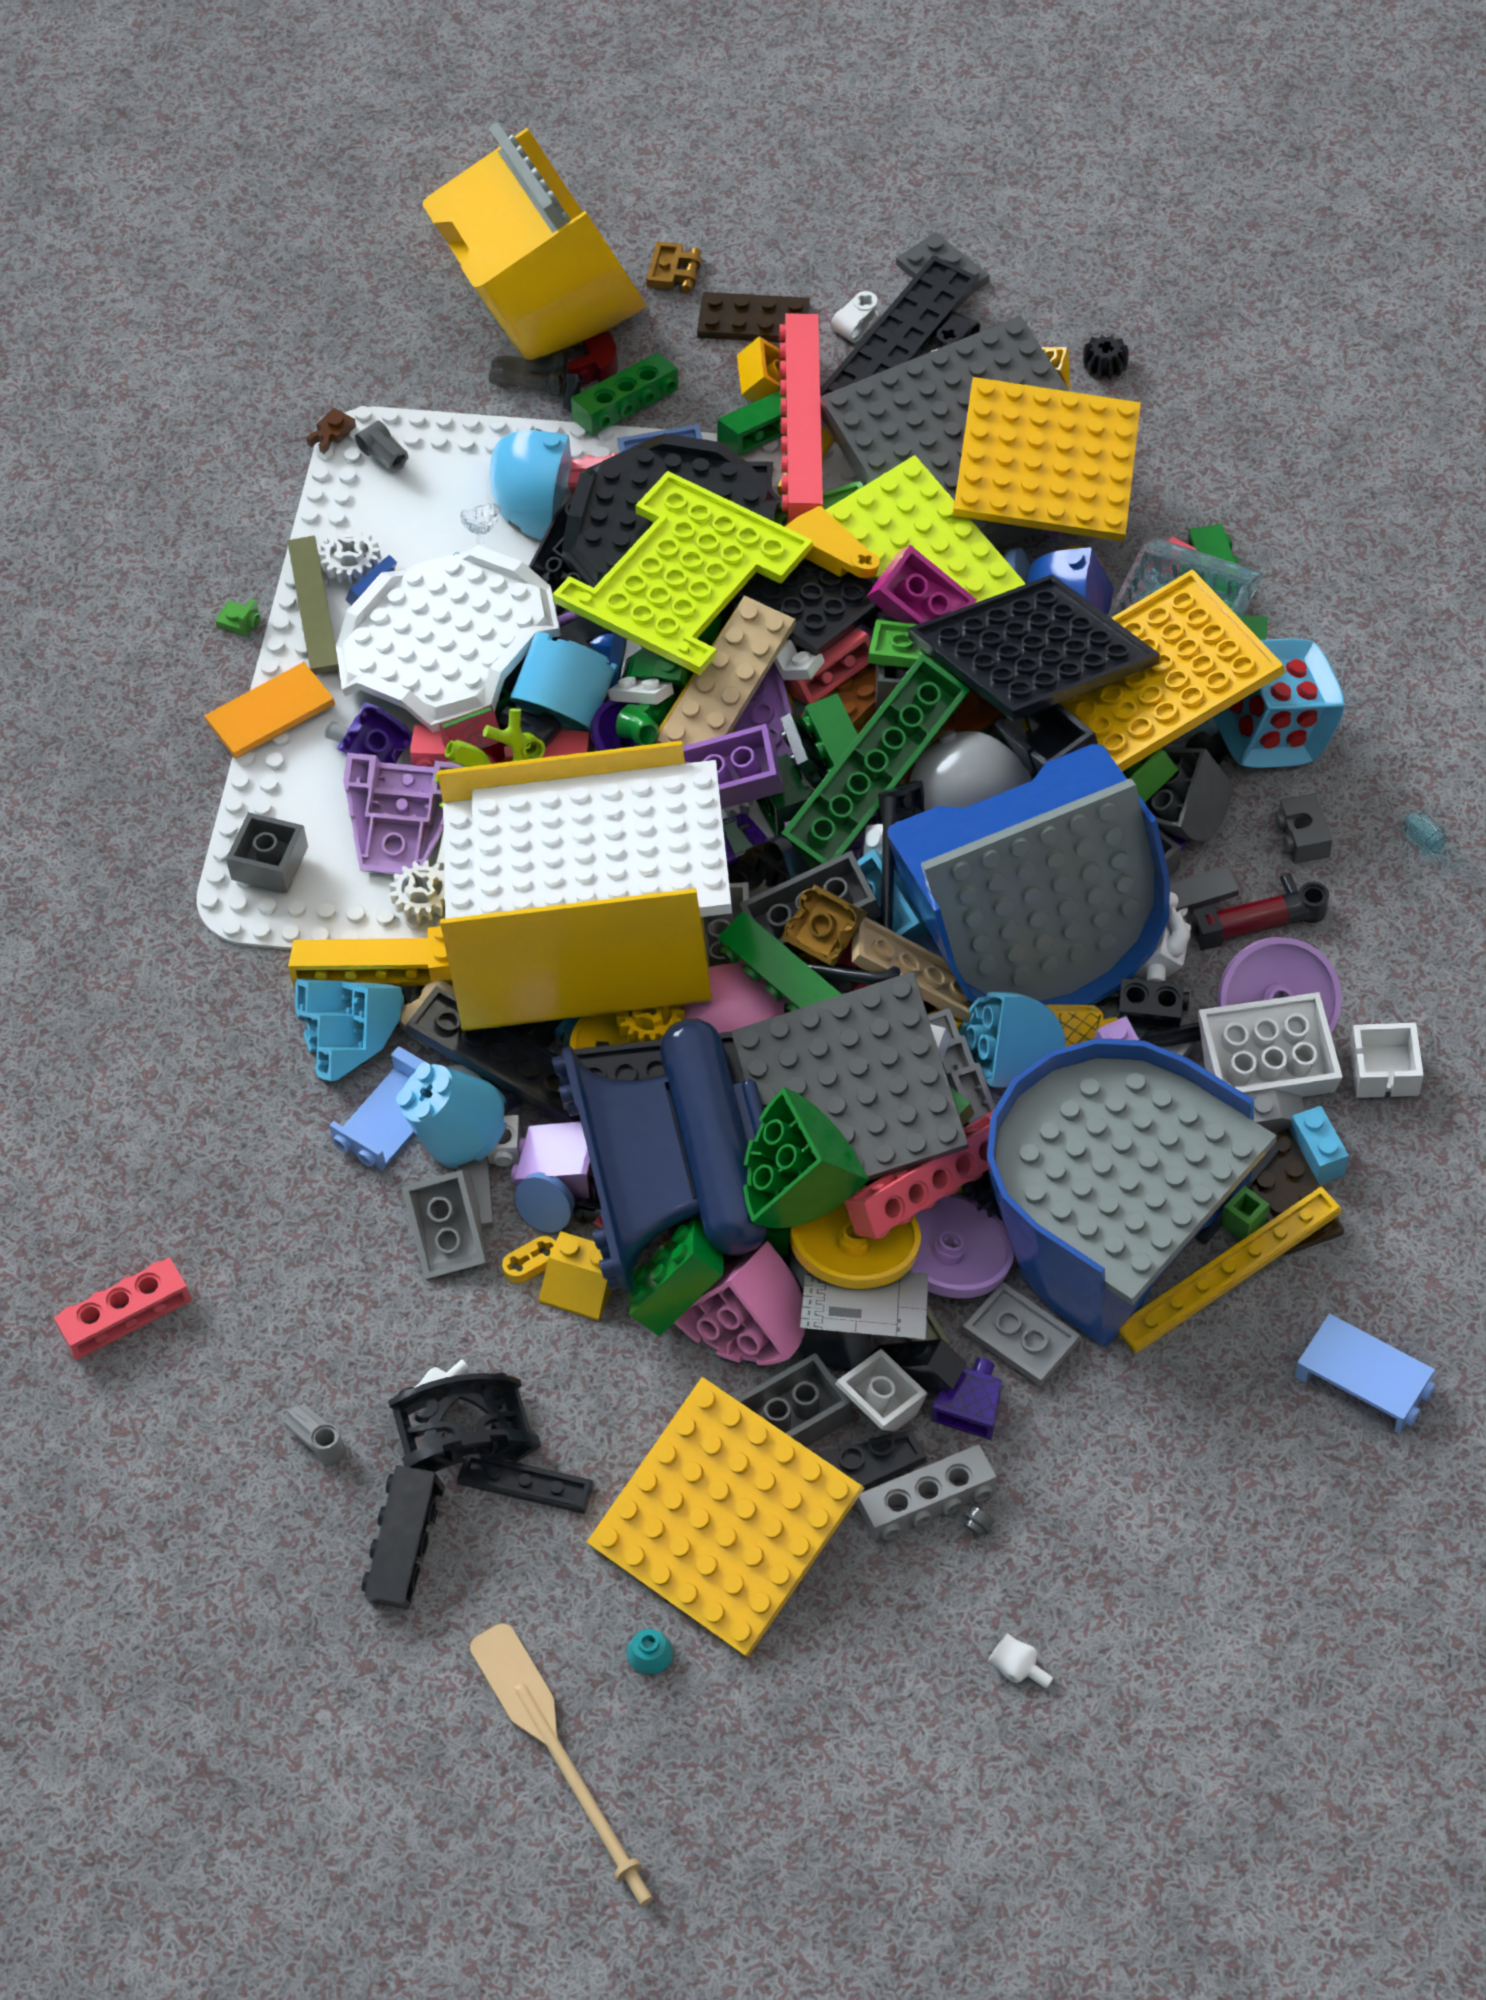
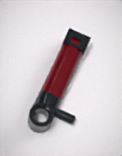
M1283 873L1280 876V880L1286 894L1217 911L1214 905L1193 910L1191 928L1200 950L1203 951L1222 945V940L1299 921L1317 923L1326 916L1329 890L1319 882H1308L1298 891L1290 873Z

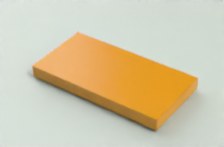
M302 662L204 716L206 723L236 759L335 705L332 695L305 662Z

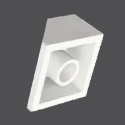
M882 1349L838 1379L835 1384L882 1430L894 1432L918 1414L927 1395V1392Z

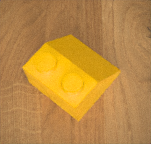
M761 337L755 339L737 354L741 395L753 402L779 391L780 380H785V378H780V361H785V359H779L780 349Z
M560 1231L548 1257L539 1303L596 1321L600 1320L613 1290H610L607 1279L603 1278L599 1260H603L600 1249L597 1250L594 1241Z

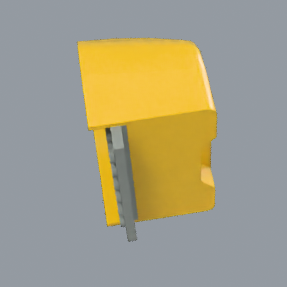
M498 122L491 125L489 129L500 144V147L430 194L423 201L424 209L450 246L468 280L513 345L527 360H533L580 344L593 336L616 327L647 308V304L587 212L581 210L528 128L516 136L513 134L507 136Z

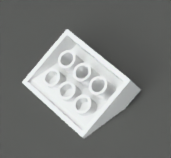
M1320 992L1198 1010L1205 1069L1244 1094L1272 1089L1300 1095L1301 1097L1333 1093L1343 1078Z

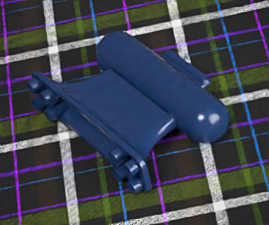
M698 1018L683 1019L671 1025L662 1036L660 1044V1056L665 1075L654 1078L624 1081L602 1077L584 1066L571 1046L562 1049L563 1055L552 1058L555 1073L560 1077L562 1084L559 1086L562 1102L566 1104L570 1117L580 1115L602 1209L600 1213L604 1228L593 1230L592 1233L597 1250L600 1249L603 1260H599L603 1278L607 1279L610 1290L622 1288L624 1293L632 1292L634 1290V1268L643 1249L661 1232L690 1218L700 1216L708 1243L721 1253L729 1256L746 1255L760 1246L767 1235L768 1227L752 1222L745 1202L743 1185H747L748 1167L744 1166L749 1140H754L762 1123L759 1118L764 1109L755 1081L747 1079L733 1083L722 1037L713 1025Z

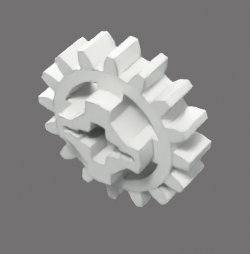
M347 528L346 534H342L338 530L336 531L337 537L327 536L328 544L322 543L320 545L319 560L322 571L327 572L329 579L337 576L338 583H341L344 578L348 579L349 584L353 583L354 578L360 580L364 574H367L378 565L381 559L378 541L372 539L371 533L363 536L362 529L352 533L351 528Z
M428 860L424 861L423 866H419L414 861L412 864L413 868L409 869L406 866H402L403 874L395 873L393 875L394 882L389 885L391 903L395 904L397 913L404 911L406 919L416 915L417 922H420L422 916H427L428 920L431 921L433 919L432 914L434 913L440 916L444 915L445 873L444 870L441 871L440 863L437 862L433 867H430Z

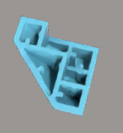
M296 979L295 1011L298 1019H305L308 1030H305L303 1035L309 1053L316 1052L317 1059L314 1068L318 1078L337 1081L384 1048L401 1018V1010L404 1006L401 987L360 981Z

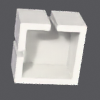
M1416 1023L1353 1025L1349 1047L1352 1069H1354L1353 1078L1356 1098L1385 1097V1092L1389 1091L1391 1097L1419 1096L1424 1075Z

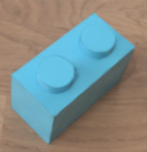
M1322 1106L1292 1115L1290 1132L1318 1183L1321 1184L1344 1176L1349 1155Z

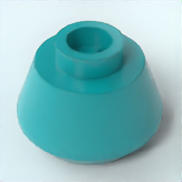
M644 1629L638 1632L627 1646L629 1664L636 1671L643 1674H656L668 1667L673 1658L671 1641L665 1634L654 1629Z

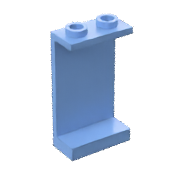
M399 1046L391 1054L394 1067L345 1125L341 1126L335 1121L329 1125L333 1138L332 1141L337 1148L344 1152L351 1151L366 1166L371 1167L374 1165L382 1171L415 1133L402 1114L400 1105L396 1102V1097L408 1079L415 1073L416 1068L422 1063H427Z
M1330 1313L1297 1362L1295 1378L1304 1383H1307L1311 1375L1314 1374L1397 1419L1394 1431L1399 1434L1406 1424L1409 1426L1414 1424L1420 1412L1417 1406L1421 1400L1426 1402L1429 1400L1436 1386L1432 1382L1435 1369Z

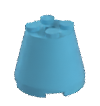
M420 1064L396 1097V1102L400 1105L402 1114L427 1153L438 1163L448 1168L458 1169L459 1165L466 1164L474 1159L479 1162L485 1158L498 1144L507 1123L503 1120L505 1113L504 1104L507 1102L500 1090L486 1080L442 1065Z

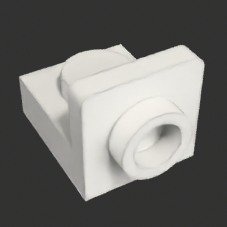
M787 640L774 662L783 680L812 679L825 660L821 653L817 656H813L806 651L797 653L792 641Z

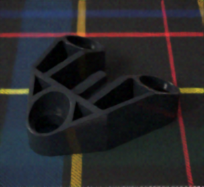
M777 835L748 848L728 877L729 883H742V876L748 882L750 893L759 888L764 879L766 880L765 885L771 888L811 869L794 845L784 836Z

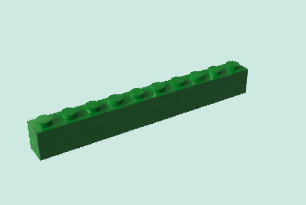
M744 911L717 937L723 947L720 952L731 963L734 964L738 961L744 966L742 971L755 983L758 980L766 985L765 991L778 1002L780 999H783L788 1004L786 1008L789 1012L842 995ZM950 1086L962 1126H964L975 1113L971 1104Z

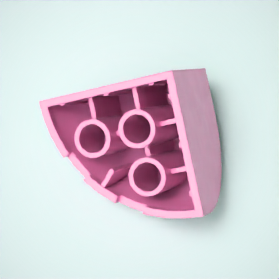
M722 964L709 967L712 1001L681 1005V1010H684V1019H701L713 1025L719 1033H723L784 1014L785 1001L783 999H780L778 1002L765 991L766 985L758 980L755 983L742 971L744 968L742 964Z
M769 1241L760 1244L757 1249L746 1255L739 1256L724 1266L723 1276L674 1323L696 1343L699 1344L702 1340L717 1350L716 1355L737 1363H740L742 1360L755 1361L760 1366L772 1365L788 1360L796 1352L803 1340L805 1328H800L803 1296L788 1266Z

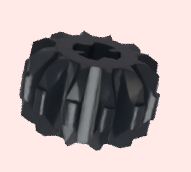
M1101 333L1099 339L1091 337L1089 343L1085 344L1083 364L1084 368H1087L1089 375L1097 373L1098 379L1103 375L1111 379L1113 374L1120 376L1128 366L1129 350L1128 346L1124 345L1122 338L1115 339L1113 334L1110 337H1105Z

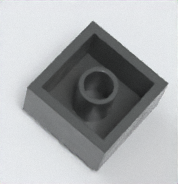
M248 812L226 858L231 880L287 893L308 849L304 825Z

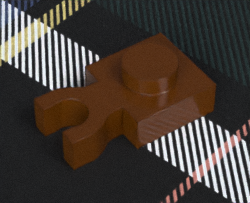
M336 408L331 409L316 424L317 431L307 437L308 446L313 447L316 443L320 442V452L325 454L329 450L332 441L340 443L356 427L355 419Z

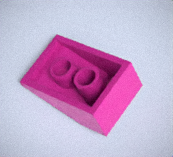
M911 545L897 552L866 596L889 616L902 623L921 624L972 605L977 601L975 597Z

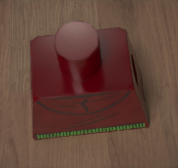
M492 705L439 724L442 743L445 748L451 740H461L480 748L488 756L491 764H496L505 758L503 743L483 736V730L486 725L499 729Z

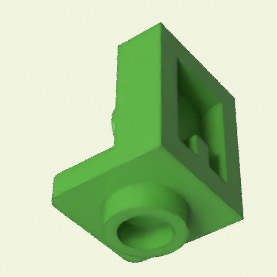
M250 599L247 605L244 606L228 600L215 620L217 628L247 637L252 628H256L260 622L261 614L258 610L257 601Z

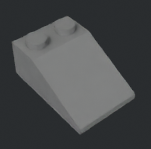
M459 1170L401 1187L425 1280L487 1263L479 1205L470 1171Z

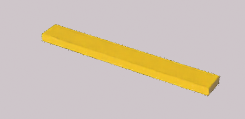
M1322 1186L1135 1312L1120 1328L1119 1335L1134 1353L1139 1352L1342 1214V1208Z

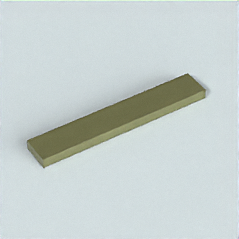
M315 535L287 540L310 670L314 675L339 671Z

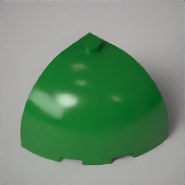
M785 1087L774 1096L759 1118L762 1123L755 1139L749 1140L744 1166L748 1167L747 1185H743L747 1210L753 1223L768 1228H788L811 1222L833 1211L867 1183L869 1178L849 1142L820 1109L803 1096Z

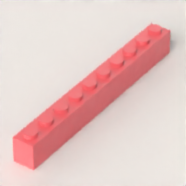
M785 313V324H780L779 341H784V343H780L779 359H785V361H780V378H785V380H780V396H785L780 401V415H785V417H781L780 433L786 434V436H781V453H786V456H781V473H786V475H782L781 492H787V495H782V512H787V524L799 515L818 506L823 508L818 314Z

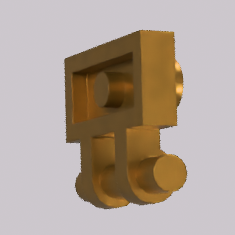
M657 241L646 278L647 287L673 290L675 282L682 284V292L690 293L692 287L696 285V271L701 266V250L694 247L690 253L683 252V244ZM685 265L686 270L679 269V266Z

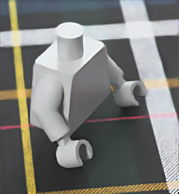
M1170 892L1169 919L1154 953L1134 975L1145 981H1165L1166 977L1178 971L1184 965L1187 945L1190 940L1191 925L1184 921L1180 911H1176L1178 896L1173 892Z

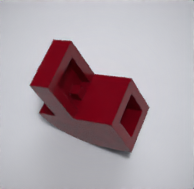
M608 331L583 341L584 357L566 363L567 373L582 374L581 379L584 380V383H581V385L589 384L594 380H598L600 383L618 372L616 344Z

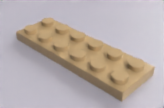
M743 596L713 646L716 648V658L701 675H695L659 734L657 744L682 741L683 746L731 733L796 626V620L747 596Z
M867 917L863 919L852 937L853 963L859 968L870 972H883L892 966L900 969V975L913 971L924 1001L932 1004L938 1010L950 1008L954 1017L964 1022L969 1021L972 1014L969 1012V1008L973 1002L966 997L944 958Z

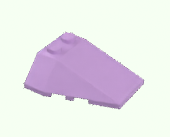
M347 753L343 783L347 795L348 809L361 871L402 875V866L411 869L413 868L412 864L414 861L419 866H423L424 861L429 859L444 829L443 809L439 806L443 800L440 785L435 782L436 773L439 770L463 768V766L444 761H435L434 767L382 763L377 755Z

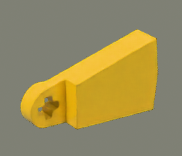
M821 506L799 515L785 526L813 540V549L805 556L807 560L839 577L850 572L861 578H871L878 573L879 557L865 548Z

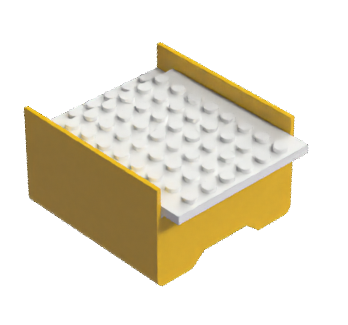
M682 741L437 771L443 800L445 919H440V926L428 927V969L431 982L452 979L462 1031L712 1001L704 917L732 913L716 760L685 764Z

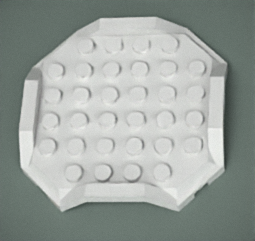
M479 545L461 554L444 556L413 565L411 568L381 573L347 610L338 638L336 650L341 686L345 697L361 690L405 708L433 733L440 731L439 724L483 707L492 705L495 712L504 680L528 653L535 633H548L553 637L562 636L551 586L522 561Z

